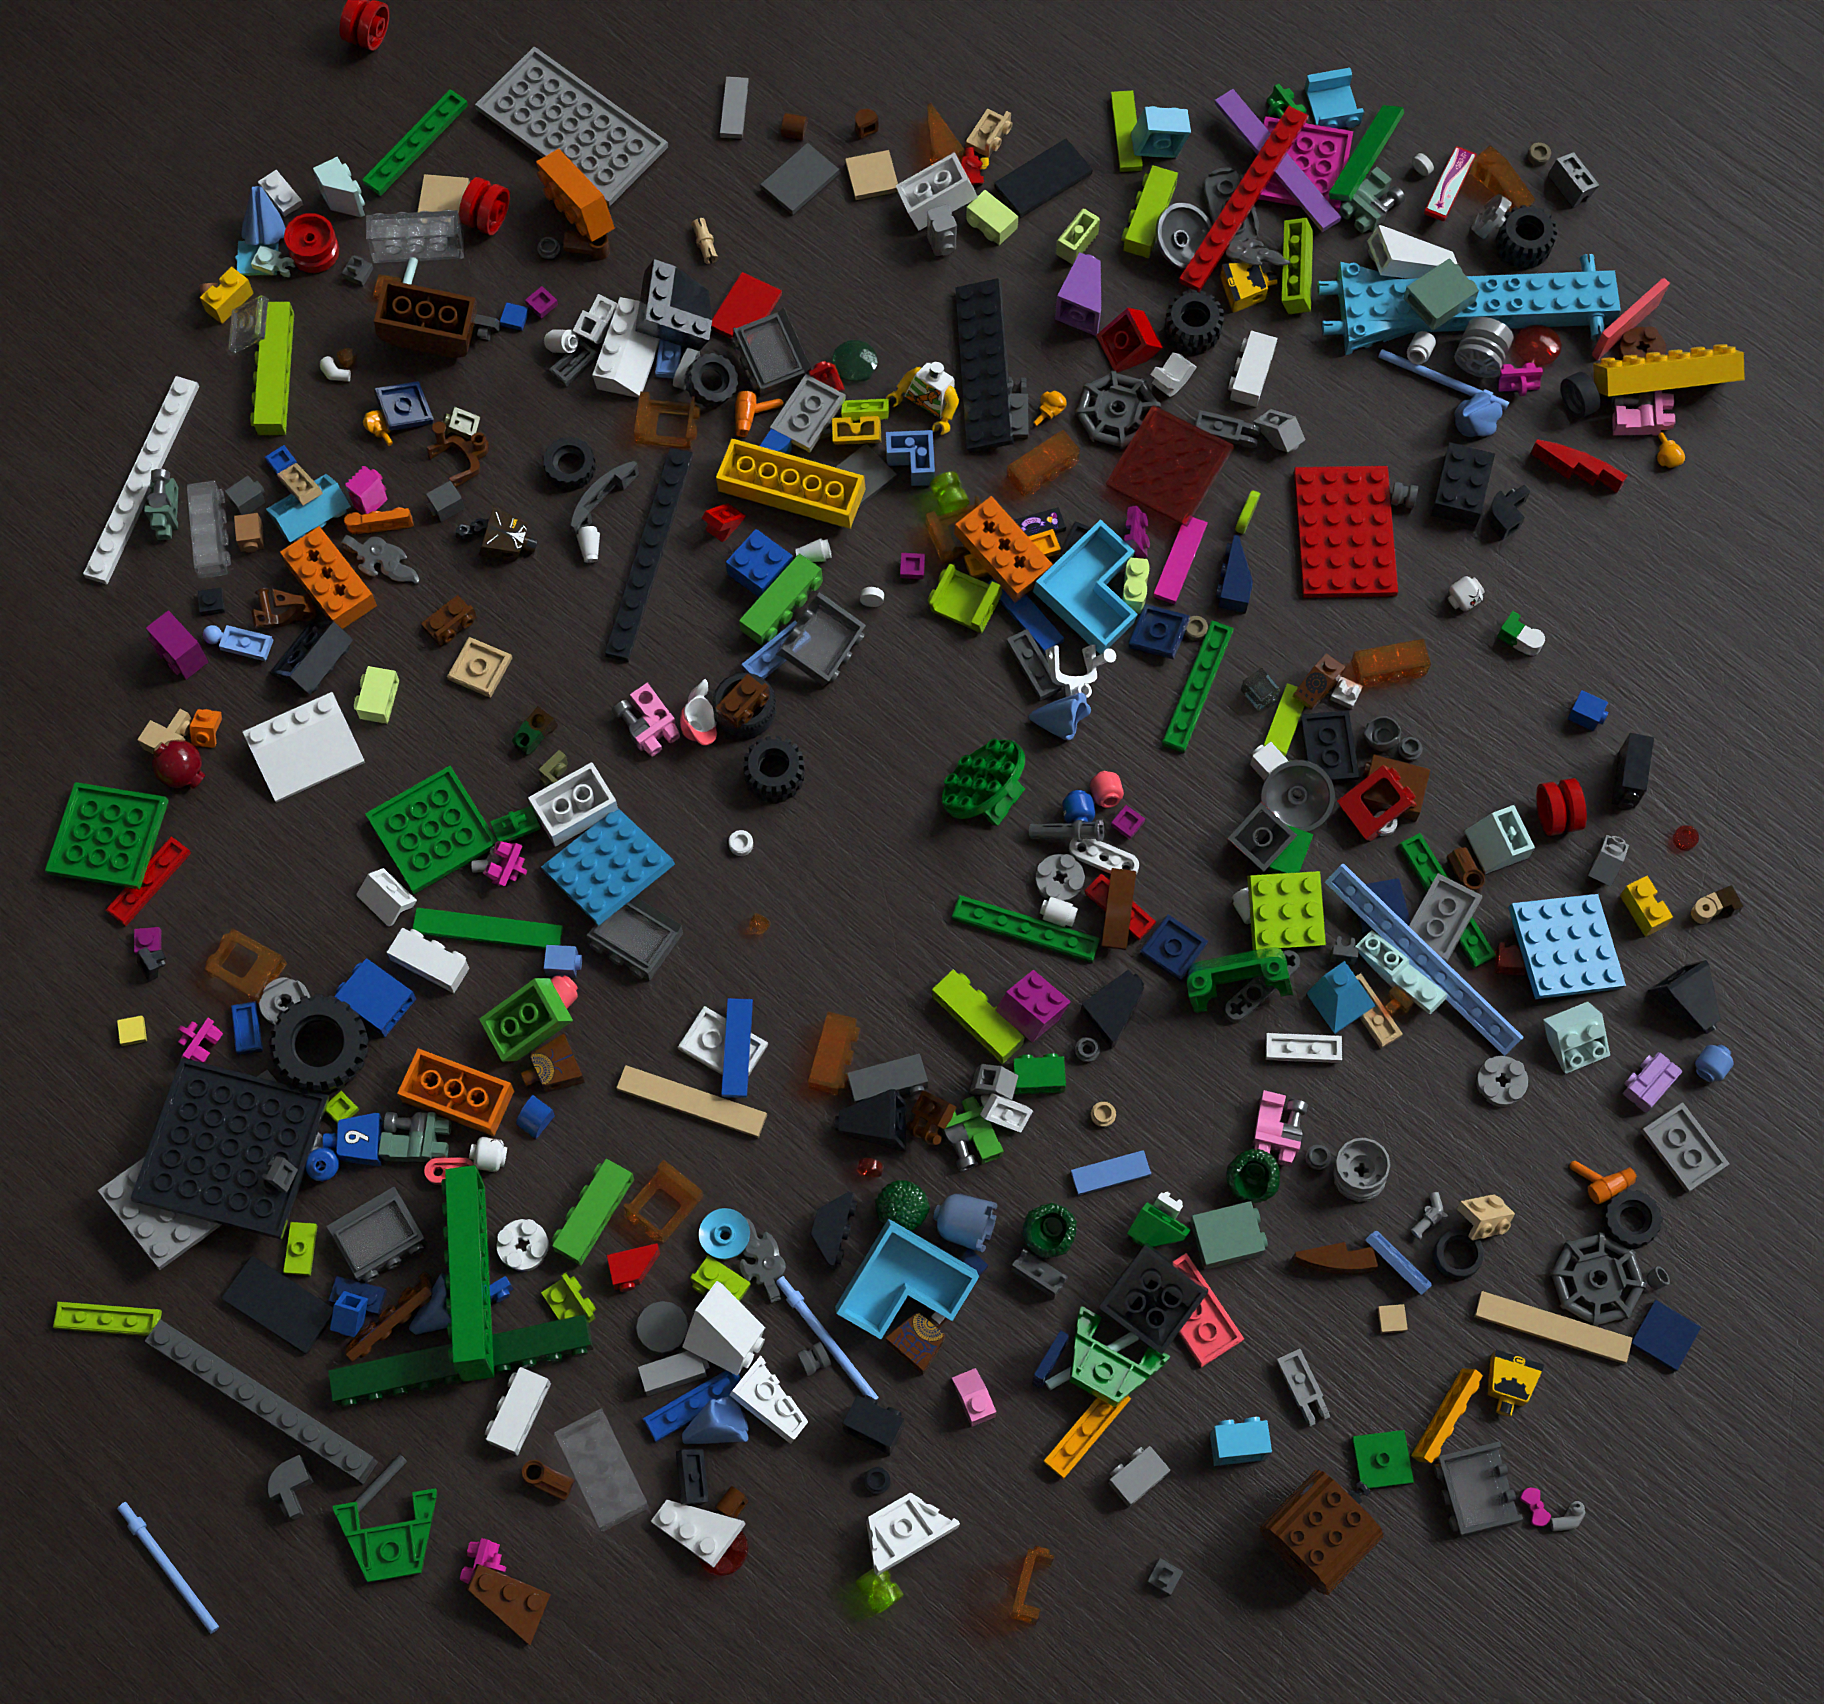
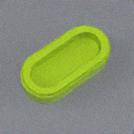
M1254 490L1250 492L1235 528L1236 532L1245 533L1261 493Z

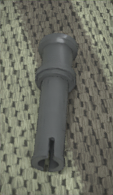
M1097 819L1096 822L1076 820L1074 823L1030 824L1029 836H1031L1030 839L1074 838L1077 842H1082L1083 839L1103 841L1104 823L1101 819Z

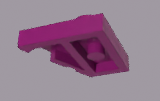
M1138 506L1128 507L1126 528L1130 529V534L1125 535L1124 540L1135 551L1134 554L1138 558L1148 557L1147 548L1150 547L1149 538L1145 531V527H1148V519Z

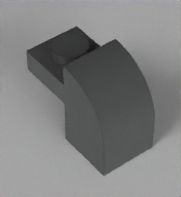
M298 1455L281 1463L271 1474L268 1483L270 1498L274 1501L282 1498L283 1500L279 1502L282 1512L285 1516L289 1515L293 1520L304 1516L295 1492L314 1483L304 1458Z

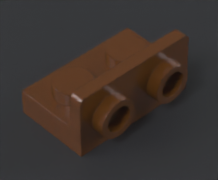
M456 595L423 621L421 625L439 646H442L444 643L451 642L463 628L470 627L477 616L474 608L471 605L468 606L459 595Z
M747 674L715 707L716 711L736 728H739L742 723L746 724L753 717V712L759 706L762 707L767 703L770 698L769 686L766 683L761 685Z

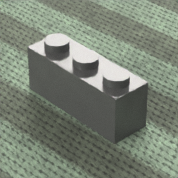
M920 1053L847 1073L854 1104L889 1089H895L900 1095L910 1093L911 1096L921 1094L922 1090L928 1088V1079Z

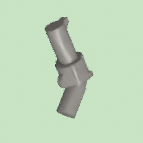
M1439 1192L1429 1194L1432 1207H1425L1426 1213L1423 1215L1424 1218L1411 1229L1412 1234L1420 1240L1422 1239V1233L1429 1226H1434L1442 1218L1446 1219L1448 1217L1443 1212Z

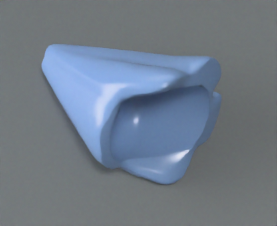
M259 186L252 187L242 225V238L245 239V244L258 245L261 243L271 245L278 243L279 239L284 238L286 229L284 222L264 189Z
M1485 392L1476 393L1470 400H1464L1458 405L1454 413L1455 425L1458 431L1468 437H1485L1494 434L1497 428L1496 422L1502 416L1500 403L1497 401L1491 403V395Z
M1077 693L1033 710L1028 718L1050 733L1064 740H1071L1076 733L1077 723L1090 714L1091 707L1086 702V695L1084 693Z
M441 1273L432 1288L431 1300L418 1310L411 1322L409 1330L414 1334L418 1335L445 1329L448 1323L452 1322L451 1314H448L446 1305L447 1298H451L450 1290H447L446 1274Z
M731 1396L710 1400L683 1431V1443L746 1442L748 1440V1422L740 1408L739 1402Z

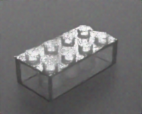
M447 209L435 212L420 211L416 213L398 212L396 214L376 213L374 215H366V240L374 263L409 261L410 257H414L418 261L464 258V233L458 210L452 211Z
M602 1408L554 1432L602 1532L650 1508Z

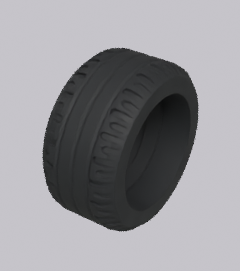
M747 672L730 675V677H727L718 685L714 692L712 704L715 720L719 727L727 734L738 738H751L765 732L773 723L776 715L775 694L770 684L762 677H759V675ZM749 674L761 685L766 683L769 686L770 698L757 716L751 718L748 723H742L739 728H736L720 715L715 707Z

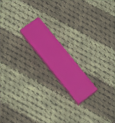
M1185 515L1153 597L1174 605L1176 604L1208 522Z

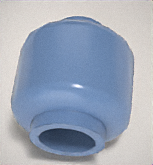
M1720 1044L1718 1046H1706L1695 1061L1697 1074L1708 1082L1723 1080L1734 1065L1733 1059L1730 1056V1050Z

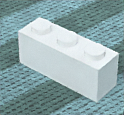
M1251 331L1249 338H1244L1240 350L1244 354L1242 358H1237L1234 369L1238 373L1236 377H1231L1228 390L1232 391L1230 400L1257 407L1275 351L1276 337Z
M402 928L387 951L390 960L455 993L470 969L466 962V957L456 951L450 953L444 950L445 947L435 940L429 942L423 939L424 936L414 929L408 931Z
M522 1367L519 1368L517 1373L513 1372L508 1382L510 1389L506 1397L502 1396L496 1410L499 1413L495 1421L491 1420L485 1431V1435H487L486 1440L489 1444L518 1456L551 1385L549 1379Z

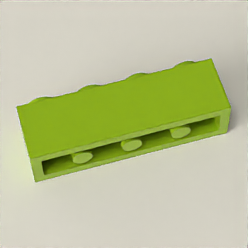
M1152 165L1150 173H1145L1142 186H1144L1143 192H1138L1135 201L1137 208L1136 210L1132 209L1128 222L1131 224L1129 228L1125 227L1121 241H1124L1123 251L1146 258L1150 257L1156 241V223L1160 214L1170 204L1177 184V172Z
M1307 218L1284 221L1283 257L1289 260L1290 264L1283 265L1282 303L1288 314L1311 312L1313 230Z
M953 969L932 989V997L1003 1064L1024 1044L1023 1034L995 1011L997 1006L993 1008L987 1002L988 998L981 990L978 989L976 991L969 985L970 981L963 973L958 974Z

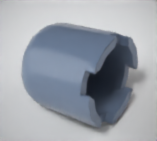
M952 1194L943 1201L942 1205L936 1206L933 1219L937 1220V1231L943 1239L975 1251L984 1252L986 1246L983 1245L985 1239H991L997 1216L992 1215V1209L996 1210L997 1204L963 1194Z

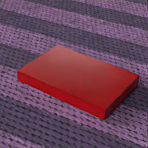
M742 272L713 317L711 330L731 339L733 337V328H738L769 316L782 296V290ZM759 332L746 336L750 346Z

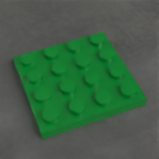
M451 766L444 768L365 813L413 894L489 852L490 848L495 846L497 839Z
M75 782L45 871L49 875L140 890L169 800L164 796Z

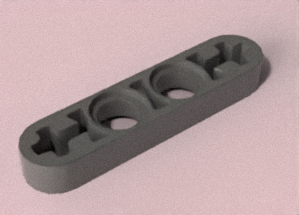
M1287 950L1284 951L1286 960H1293L1292 966L1288 965L1289 976L1291 977L1299 968L1300 957L1294 951ZM1264 976L1253 978L1227 1002L1224 1009L1226 1019L1233 1023L1243 1021L1277 989L1272 986L1266 987ZM1249 989H1256L1260 993V998L1258 1000H1250L1246 993ZM1243 1000L1245 1005L1240 1010L1241 1015L1238 1013L1231 1014V1006L1237 1008Z

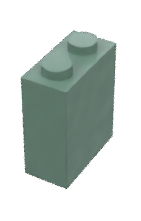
M1449 258L1408 285L1403 299L1433 331L1475 303L1479 290L1475 282L1465 276L1461 267L1458 264H1454Z
M1251 1201L1192 1215L1190 1224L1204 1270L1263 1256L1265 1247H1268L1267 1238L1264 1232L1260 1233L1258 1223L1261 1222L1260 1214L1257 1208H1253Z

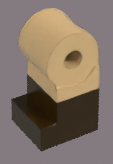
M1731 885L1699 899L1691 910V916L1697 923L1705 924L1713 916L1726 911L1730 917L1736 915L1744 906Z

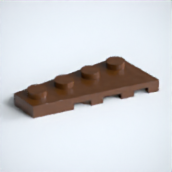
M426 1271L418 1276L421 1281L414 1288L408 1286L401 1293L402 1296L398 1299V1303L395 1306L393 1304L388 1305L382 1311L376 1324L374 1321L370 1322L346 1345V1355L352 1362L357 1357L363 1358L366 1356L376 1341L386 1339L396 1324L406 1322L416 1307L419 1306L421 1308L431 1300L432 1277Z

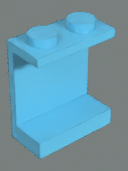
M1350 68L1307 75L1305 92L1315 125L1336 129L1353 128L1361 125L1364 111L1363 108L1357 109L1350 87L1352 79Z

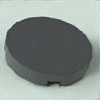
M665 1301L652 1303L646 1307L638 1317L636 1327L642 1344L650 1351L660 1354L670 1353L678 1349L684 1343L689 1329L687 1317L682 1309L674 1303Z

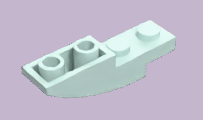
M1373 930L1355 946V948H1359V954L1380 977L1409 1003L1415 1002L1427 1013L1431 1014L1447 999V993L1411 966L1406 956Z

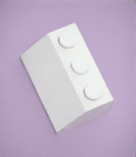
M955 152L896 185L906 210L918 230L927 226V211L929 209L946 204L949 205L951 212L978 198Z

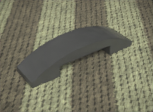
M635 461L625 463L610 470L585 492L572 517L571 528L575 538L579 534L578 529L587 527L592 523L590 512L616 485L625 490L639 475L638 464Z

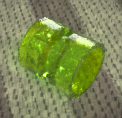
M956 472L942 473L930 482V488L934 497L937 498V504L943 515L957 514L970 504Z
M873 1568L855 1583L863 1596H869L868 1603L877 1615L899 1601L904 1594L896 1582L890 1581L892 1576L888 1570L877 1576Z

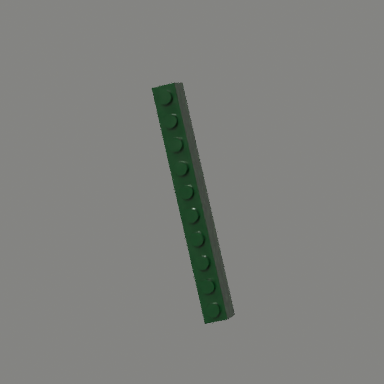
M585 1314L492 1334L494 1371L496 1374L510 1372L511 1367L520 1365L522 1368L534 1367L537 1365L536 1362L547 1360V1363L562 1360V1356L572 1354V1357L587 1355L589 1350H593L589 1321ZM453 1344L328 1370L333 1402L341 1405L342 1408H348L357 1405V1401L367 1399V1402L382 1400V1396L388 1394L403 1396L408 1394V1390L418 1388L419 1391L433 1389L434 1384L444 1382V1385L457 1384L460 1382L461 1376L459 1373H455L454 1363H450L448 1353L449 1348L453 1347Z

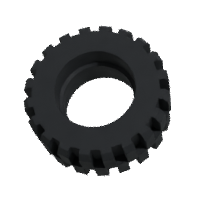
M315 994L311 998H308V996L301 997V1001L295 1004L292 1001L287 1005V1010L281 1011L278 1014V1020L276 1024L272 1025L270 1030L272 1033L271 1038H269L270 1055L277 1070L294 1087L314 1092H323V1094L330 1093L335 1088L339 1090L345 1087V1083L349 1080L352 1082L357 1077L356 1074L359 1070H362L365 1065V1057L368 1055V1035L360 1016L345 1001L341 1002L334 996L323 997L322 994ZM325 1021L331 1023L340 1031L343 1038V1048L339 1057L323 1067H312L302 1062L295 1050V1041L298 1033L305 1026L313 1022Z

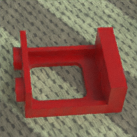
M1382 765L1337 801L1366 840H1374L1379 836L1377 834L1378 831L1409 807L1415 808L1417 806L1413 800L1416 796L1408 786L1404 788L1399 782L1401 776L1393 767L1389 769V767ZM1387 778L1399 793L1400 800L1382 815L1375 818L1362 802L1361 795L1381 779Z

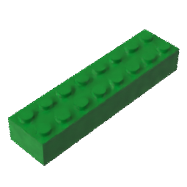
M476 1165L445 1169L446 1179H442L441 1184L443 1194H446L447 1202L442 1204L444 1218H447L448 1226H444L443 1232L445 1242H448L449 1250H445L444 1256L446 1266L449 1265L450 1273L446 1274L445 1280L451 1297L447 1298L446 1305L448 1314H451L452 1321L448 1323L447 1329L449 1339H452L453 1347H450L448 1350L449 1361L451 1364L454 1363L455 1373H459L463 1381L493 1378L494 1358L485 1185Z

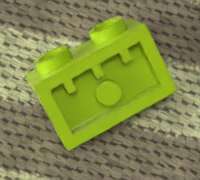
M709 1255L697 1272L693 1273L690 1277L691 1283H693L692 1288L700 1294L705 1295L708 1293L715 1282L718 1281L739 1302L751 1286L749 1281Z
M564 1273L561 1275V1280L541 1292L559 1320L584 1314L588 1318L589 1323L596 1319L592 1313L596 1308L588 1297L582 1298L578 1292L582 1287L574 1276L569 1278Z

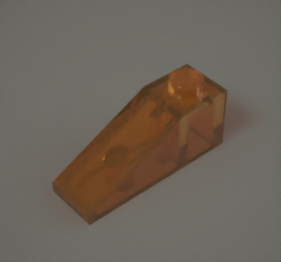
M932 103L927 104L931 165L954 152L961 163L962 157H965L964 148Z
M1491 145L1474 159L1470 174L1495 195L1500 194L1511 201V208L1517 207L1520 209L1521 205L1529 207L1535 202V198L1509 161Z

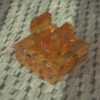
M1396 985L1389 991L1388 996L1392 1000L1385 1006V1009L1392 1016L1400 1008L1407 1013L1413 1007L1414 1002Z

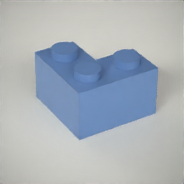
M933 430L886 432L887 465H910L911 486L935 485Z

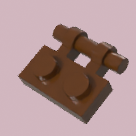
M922 1090L911 1111L916 1116L913 1121L907 1123L906 1129L912 1136L922 1138L925 1143L938 1145L941 1142V1136L938 1135L937 1130L939 1127L946 1128L957 1107Z

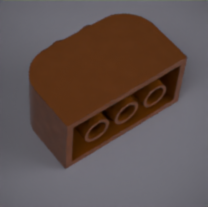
M384 279L374 318L376 335L384 342L401 348L451 358L465 357L468 353L477 314L476 298Z

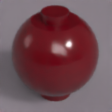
M176 739L167 741L165 744L160 742L152 752L154 754L152 759L153 772L157 779L166 786L182 788L188 785L194 789L205 777V773L201 771V755L196 747L187 741Z

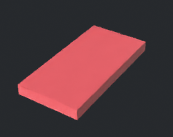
M1662 278L1602 332L1592 352V356L1597 361L1622 339L1625 332L1637 326L1659 306L1670 282Z
M1186 1253L1173 1261V1263L1208 1288V1294L1179 1331L1178 1335L1202 1368L1244 1341V1337Z

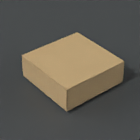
M1404 1304L1378 1306L1381 1333L1406 1332L1408 1330Z

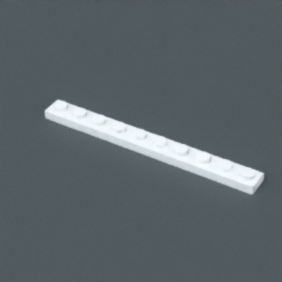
M178 376L175 377L83 573L85 578L108 584L147 497L151 492V471L162 468L198 391L199 385L197 382Z

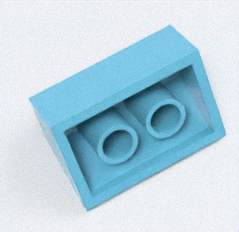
M327 474L314 480L323 494L307 504L302 505L290 494L266 508L272 520L289 542H296L305 536V533L318 526L322 528L326 525L327 520L344 515L346 509L351 507L338 483Z

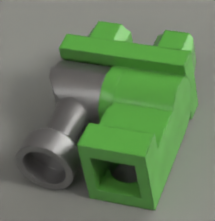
M974 1096L962 1101L965 1113L957 1116L954 1111L953 1117L946 1128H941L946 1142L954 1147L960 1158L956 1162L960 1172L978 1165L976 1157L969 1155L966 1143L969 1141L973 1142L981 1165L1003 1157L1004 1152L994 1133L991 1122L980 1115L984 1106L980 1107Z

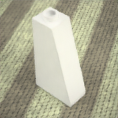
M1378 225L1367 240L1380 275L1416 279L1422 277L1449 258L1454 264H1457L1452 251Z

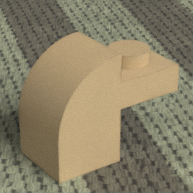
M179 709L167 728L150 720L138 738V742L144 750L152 753L160 742L165 744L167 741L176 739L186 741L184 736L190 733L192 719L188 712Z

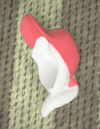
M706 679L702 680L698 686L692 689L688 697V704L682 709L680 717L683 735L689 740L697 741L705 746L713 743L717 737V722L715 721L713 706L704 698L708 692V682Z

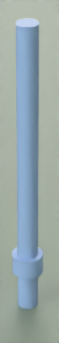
M1382 349L1378 358L1473 397L1479 392L1488 393L1491 395L1490 402H1499L1505 411L1509 405L1508 401L1494 396L1493 392L1485 389L1484 391L1422 365L1413 364L1409 360Z
M784 1276L779 1278L776 1284L786 1295V1301L789 1305L797 1309L861 1393L877 1400L879 1397L803 1302L804 1297L800 1292L795 1291Z
M126 1502L122 1503L117 1509L127 1521L128 1529L133 1535L139 1537L209 1633L215 1632L219 1628L218 1624L147 1531L146 1523L141 1517L135 1515Z

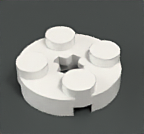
M530 1219L515 1220L499 1232L497 1252L506 1266L517 1271L526 1272L537 1268L544 1261L549 1248V1241L544 1229L535 1221ZM521 1239L530 1242L526 1246L527 1250L524 1252L521 1249H516V1245L519 1244L518 1241Z

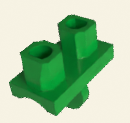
M1280 84L1274 85L1272 94L1266 100L1270 105L1267 111L1270 117L1278 116L1281 119L1288 106L1303 113H1306V109L1302 104L1295 105L1292 90L1290 88L1283 89Z
M532 806L516 812L510 811L508 815L490 821L497 840L506 843L541 829Z

